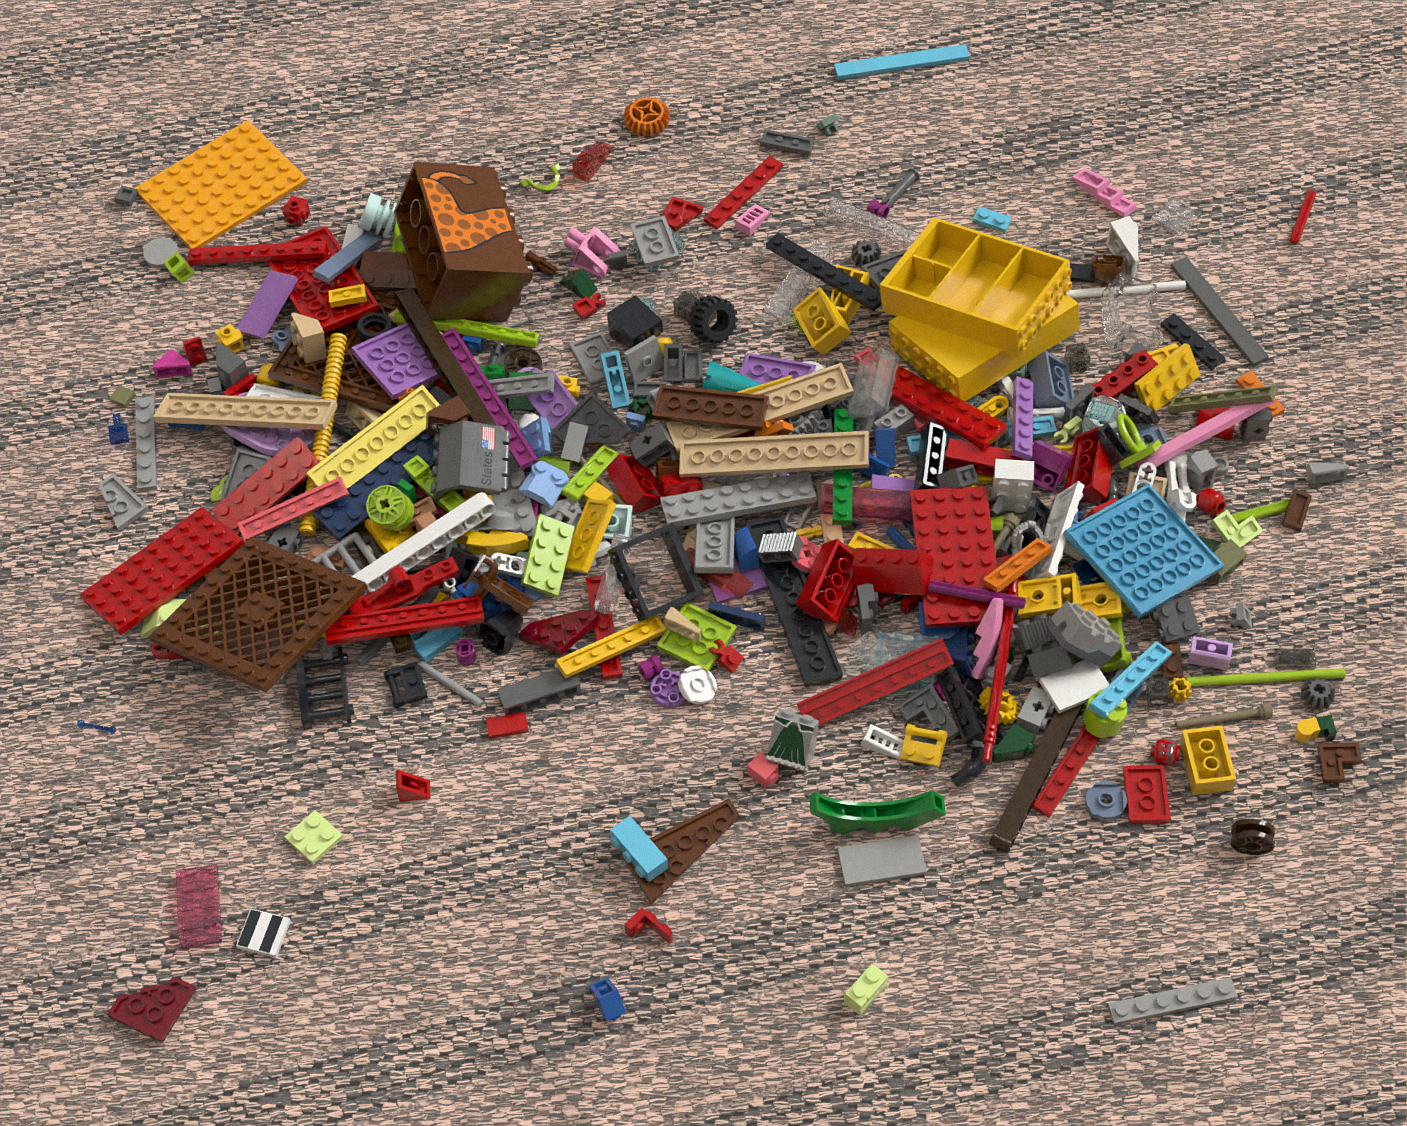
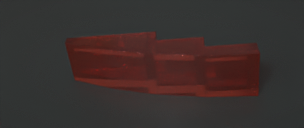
M689 547L685 552L694 569L695 549ZM734 569L733 573H695L696 576L706 583L711 581L723 591L728 589L740 599L744 597L754 583Z

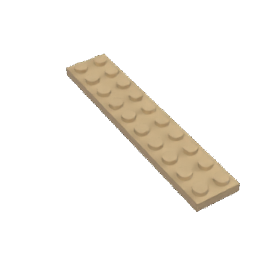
M842 363L751 394L769 396L765 421L774 423L854 395V390ZM673 421L666 423L678 455H680L681 441L730 438L750 431L748 429Z
M167 393L153 418L155 422L325 430L338 405L336 400Z
M868 431L686 440L680 443L679 475L681 478L869 468Z

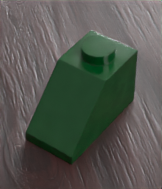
M1014 723L993 751L991 761L998 763L1023 759L1026 754L1030 755L1035 748V735Z

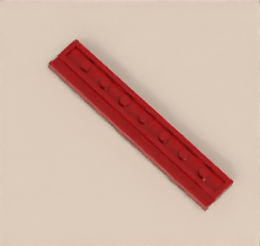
M481 596L340 616L325 632L326 643L328 646L484 623Z
M940 638L796 704L801 715L812 716L814 719L819 720V725L937 673L948 666H952L954 662L943 639Z

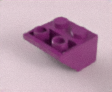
M1042 440L1035 441L1032 447V458L1030 459V461H1034L1033 483L1054 492L1067 473L1074 455Z

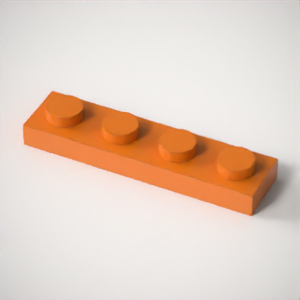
M1039 538L1035 539L984 577L983 585L997 593L1049 555L1052 552V546Z

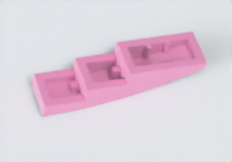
M1086 168L1072 176L1073 180L1080 187L1118 215L1126 217L1137 209L1135 202L1123 197V191L1110 186L1109 179Z
M1001 598L992 599L975 632L981 636L973 655L979 658L972 675L976 679L985 678V673L990 667L998 644L1003 615V599Z

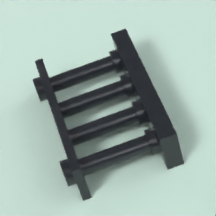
M342 646L338 647L339 656L333 657L331 660L318 659L308 661V659L304 660L302 655L296 662L301 722L304 730L312 729L311 722H314L315 719L346 715L347 723H352L351 716L354 715L353 703L349 704L345 665H349L347 653H343ZM340 664V673L311 678L306 675V671H310L311 668ZM336 681L342 682V690L318 694L308 693V688H311V685ZM343 698L344 707L320 711L310 710V705L313 702Z

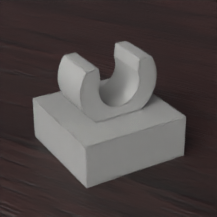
M1243 602L1236 604V610L1229 612L1231 617H1236V619L1230 621V624L1234 627L1241 625L1243 629L1252 628L1251 611Z

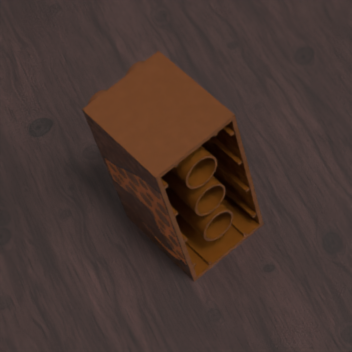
M414 162L394 209V215L421 303L431 319L507 321L513 307L520 305L521 291L525 283H530L532 280V263L525 260L523 254L524 240L522 235H517L514 227L515 213L512 208L507 206L505 200L506 186L503 182H499L494 167Z

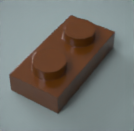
M1160 643L1172 651L1171 657L1161 665L1163 680L1182 679L1184 676L1180 643Z

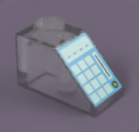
M1100 395L1091 399L1084 416L1111 423L1116 421L1119 413H1122L1121 407L1123 404L1105 395Z

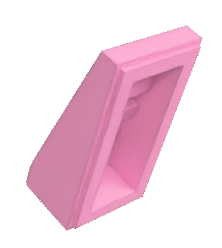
M755 204L736 220V229L751 236L767 218L770 211Z

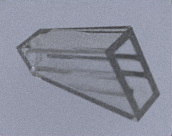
M614 533L610 549L633 538ZM630 548L622 550L626 561L628 560ZM608 555L593 610L599 611L602 614L612 615L621 583L617 579L616 570L609 560L611 559Z

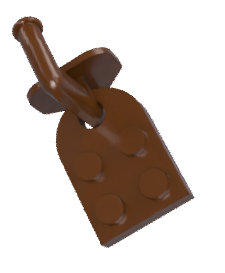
M484 553L462 588L465 589L469 582L473 581L478 584V587L471 597L481 596L482 602L489 591L495 595V599L499 602H506L511 605V609L516 613L526 614L534 599L497 577L498 565L496 561ZM482 562L490 567L487 572L478 570ZM448 594V595L445 596L441 601L452 600V599L450 598V595Z

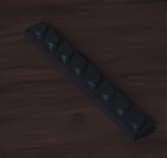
M776 233L766 242V248L871 311L874 312L882 305L881 293L781 234Z

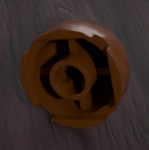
M1103 255V259H1098V256L1092 258V273L1097 280L1104 282V285H1115V282H1119L1125 277L1128 267L1127 258L1123 260V256Z

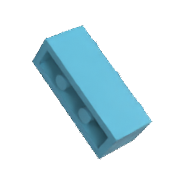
M628 816L610 829L612 845L616 849L620 848L624 859L628 863L632 862L635 866V871L641 878L644 877L650 882L668 869V859L631 816Z

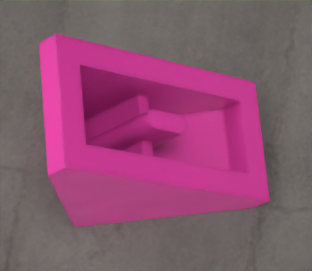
M172 349L153 364L156 378L192 375L190 362Z

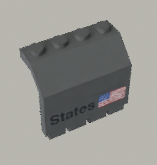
M464 420L440 427L438 434H435L433 439V445H436V450L433 451L432 456L435 466L432 467L431 472L434 482H432L430 493L433 494V501L439 502L445 492L455 489L497 495L500 492H507L510 432L504 430V427Z

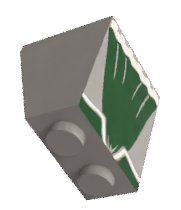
M780 709L775 716L766 760L805 771L815 754L819 720L809 715L796 714L790 709Z

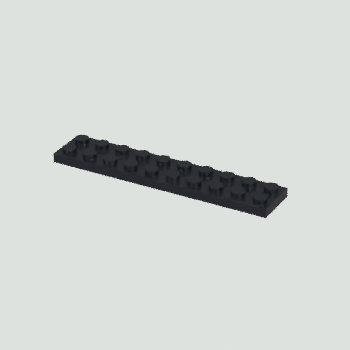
M782 516L745 524L756 545L757 552L763 534L770 535V533L780 534L788 532ZM758 556L761 572L804 686L807 687L841 679L843 672L822 619L809 616L796 605L806 583L804 572L797 569L791 561L763 563Z

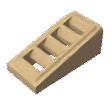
M671 607L664 617L665 628L700 643L701 630L679 611Z

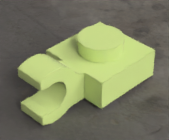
M1078 416L1074 417L1064 425L1061 431L1054 434L1053 440L1063 439L1060 441V445H1066L1068 439L1072 436L1075 437L1081 432L1082 419Z

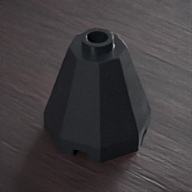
M508 609L484 618V623H477L476 636L483 639L481 644L484 648L497 656L502 653L505 655L512 649L522 628L523 616L512 609Z

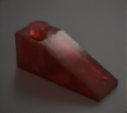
M599 140L583 150L572 163L574 177L589 183L613 151L614 146Z

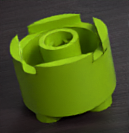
M1098 690L1097 693L1089 698L1082 721L1086 725V730L1092 735L1099 738H1107V736L1111 735L1114 737L1120 732L1127 715V702L1124 700L1103 719L1088 708L1089 703L1103 691Z

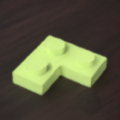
M1225 510L1210 521L1225 543L1232 539L1239 547H1242L1263 531L1252 515L1240 524H1237L1228 510Z

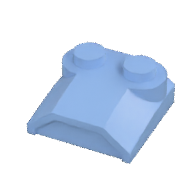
M538 461L532 465L531 472L519 488L518 493L552 509L561 496L562 489L570 479L564 471L546 462Z

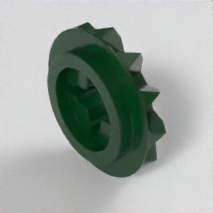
M640 396L637 400L633 399L632 403L629 404L628 412L646 416V422L653 419V411L646 400L647 398ZM639 406L642 408L646 407V411H639Z

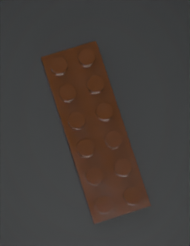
M660 384L652 418L655 420L762 431L768 409L769 396Z

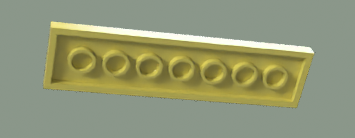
M421 385L306 473L307 477L318 487L341 476L347 489L350 488L366 474L377 468L379 464L385 462L395 452L401 450L406 444L424 432L426 428V413L440 404Z

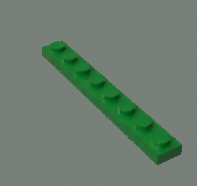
M835 409L834 433L853 432V409ZM853 469L833 470L832 525L852 526Z

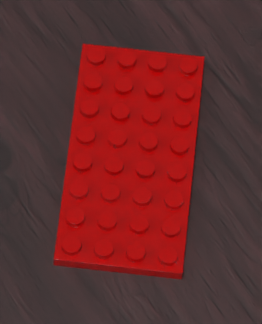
M327 225L284 242L327 241L328 248L325 258L266 261L272 271L293 275L298 279L288 298L298 314L317 319L324 333L355 321L366 314L380 310L379 304L353 265L329 283L312 276L313 270L342 250ZM361 284L365 285L367 301L331 308L329 290Z
M986 486L910 490L909 497L916 550H925L935 559L930 580L993 591L983 585V578L997 568ZM929 590L927 591V596L921 595L925 628L979 625L990 605L988 602L931 592Z
M201 507L109 574L102 577L95 584L88 587L79 596L92 610L122 635L231 556L244 544V541L205 508Z

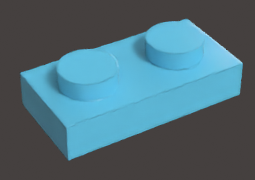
M979 206L972 222L1006 233L1012 217Z

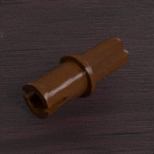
M532 251L527 252L525 255V260L530 261L537 270L541 269L551 276L556 274L557 267L548 263L546 258L540 257Z

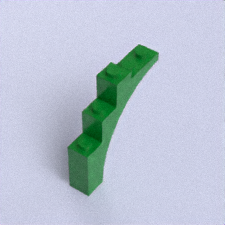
M932 790L920 795L886 802L843 801L826 797L816 792L809 795L811 814L829 822L830 829L841 835L848 834L862 827L877 833L894 825L904 831H909L946 815L944 796Z

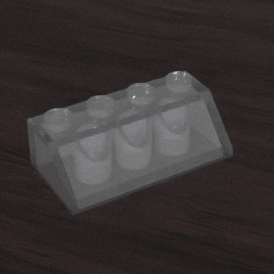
M882 344L859 360L853 383L854 395L850 396L847 416L875 419L888 411L900 356L886 345Z

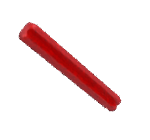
M1309 189L1306 193L1289 242L1291 244L1297 245L1300 241L1316 197L1315 190Z

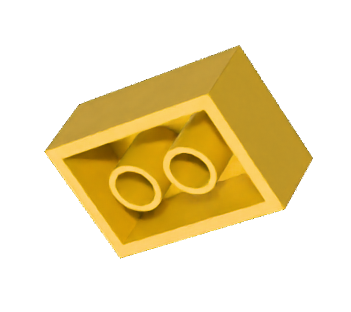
M1223 726L1182 730L1179 743L1192 795L1232 791L1236 776Z

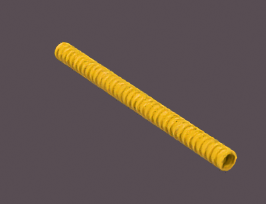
M334 333L330 336L331 340L329 342L327 365L322 386L323 391L320 399L336 400V402L347 337L340 333ZM334 414L325 430H315L312 453L320 462L328 457ZM308 478L305 492L316 488ZM315 511L301 517L299 525L300 534L304 536L316 534L315 529L317 528L316 524L318 521L313 517Z

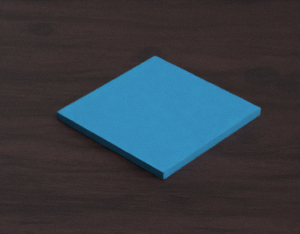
M1150 484L1141 487L1071 526L1063 533L1138 618L1221 571L1225 566Z

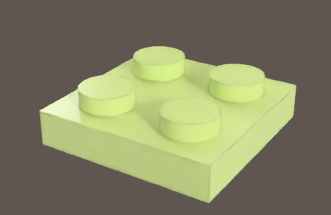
M314 810L289 832L285 839L314 865L343 839V835Z

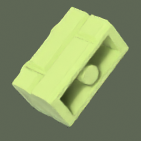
M871 964L845 993L844 1003L861 1016L878 997L880 992L886 988L888 976Z

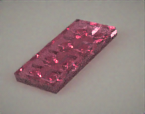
M217 864L175 870L180 948L221 943L222 925Z

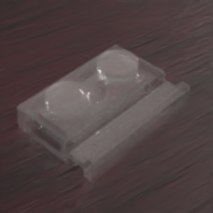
M870 630L856 640L852 646L847 647L866 672L894 660Z

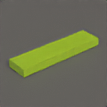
M603 444L562 489L561 494L577 503L584 496L583 493L605 473L608 465L619 453Z

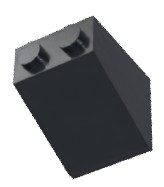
M636 295L607 313L609 336L629 348L636 346L653 335L658 337L663 333L662 320Z

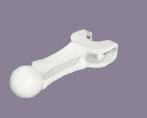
M1185 451L1164 462L1168 478L1167 504L1184 522L1186 512H1192L1196 506V495L1190 491L1187 482V454ZM1175 470H1177L1178 482H1179V489H1178V485H1177L1176 471H1175Z

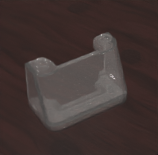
M1119 273L1103 290L1101 306L1107 347L1112 349H1131L1137 341L1147 348H1158L1162 345L1164 336L1159 330L1153 332L1150 306L1158 299L1156 284Z

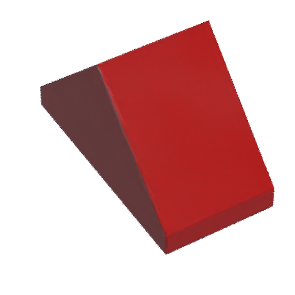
M396 770V790L399 802L431 798L430 780Z

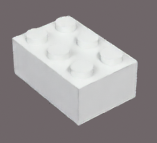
M995 460L991 499L999 495L1006 499L1002 511L1008 510L1023 513L1028 510L1034 481V461Z

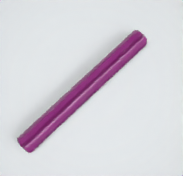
M930 580L928 590L931 592L991 603L993 598L1003 599L1004 606L1024 609L1026 598L936 580Z

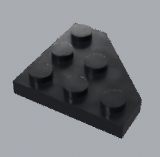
M592 392L552 430L565 443L570 422L588 426L584 444H619L631 432V429Z

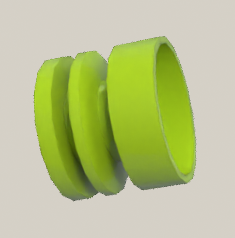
M390 485L379 486L368 496L366 502L367 513L373 521L385 530L400 531L412 521L414 505L411 499L396 487Z

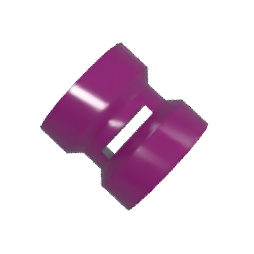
M872 199L867 206L866 215L874 216L878 221L883 222L888 216L890 207Z
M461 640L456 644L455 651L459 664L463 666L473 664L476 660L474 644L469 640Z
M655 654L650 656L647 661H641L637 664L640 674L646 681L650 680L654 674H660L664 670L660 659Z

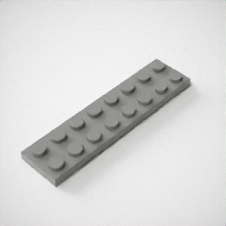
M809 472L661 497L660 501L666 524L673 523L674 527L814 503L817 502V495Z

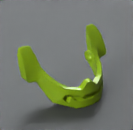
M559 164L550 166L555 180L548 185H536L530 178L519 183L522 187L531 186L538 191L549 192L558 185L560 178L558 170L561 168Z

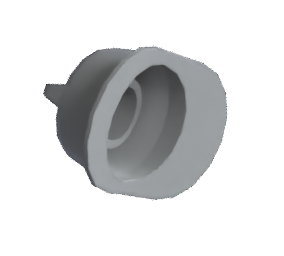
M496 506L495 512L485 519V522L479 523L474 528L479 530H514L519 528L520 525L515 522L512 508Z

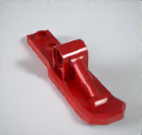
M453 557L447 558L413 575H407L405 569L401 566L394 567L388 573L387 583L375 591L360 596L348 608V611L351 615L399 607L418 598L426 590L460 575V569Z

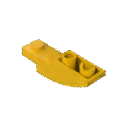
M491 529L489 534L483 531L469 530L454 540L455 543L467 545L469 552L478 555H484V553L490 556L495 553L513 554L530 548L527 535L521 532L513 533L499 529Z

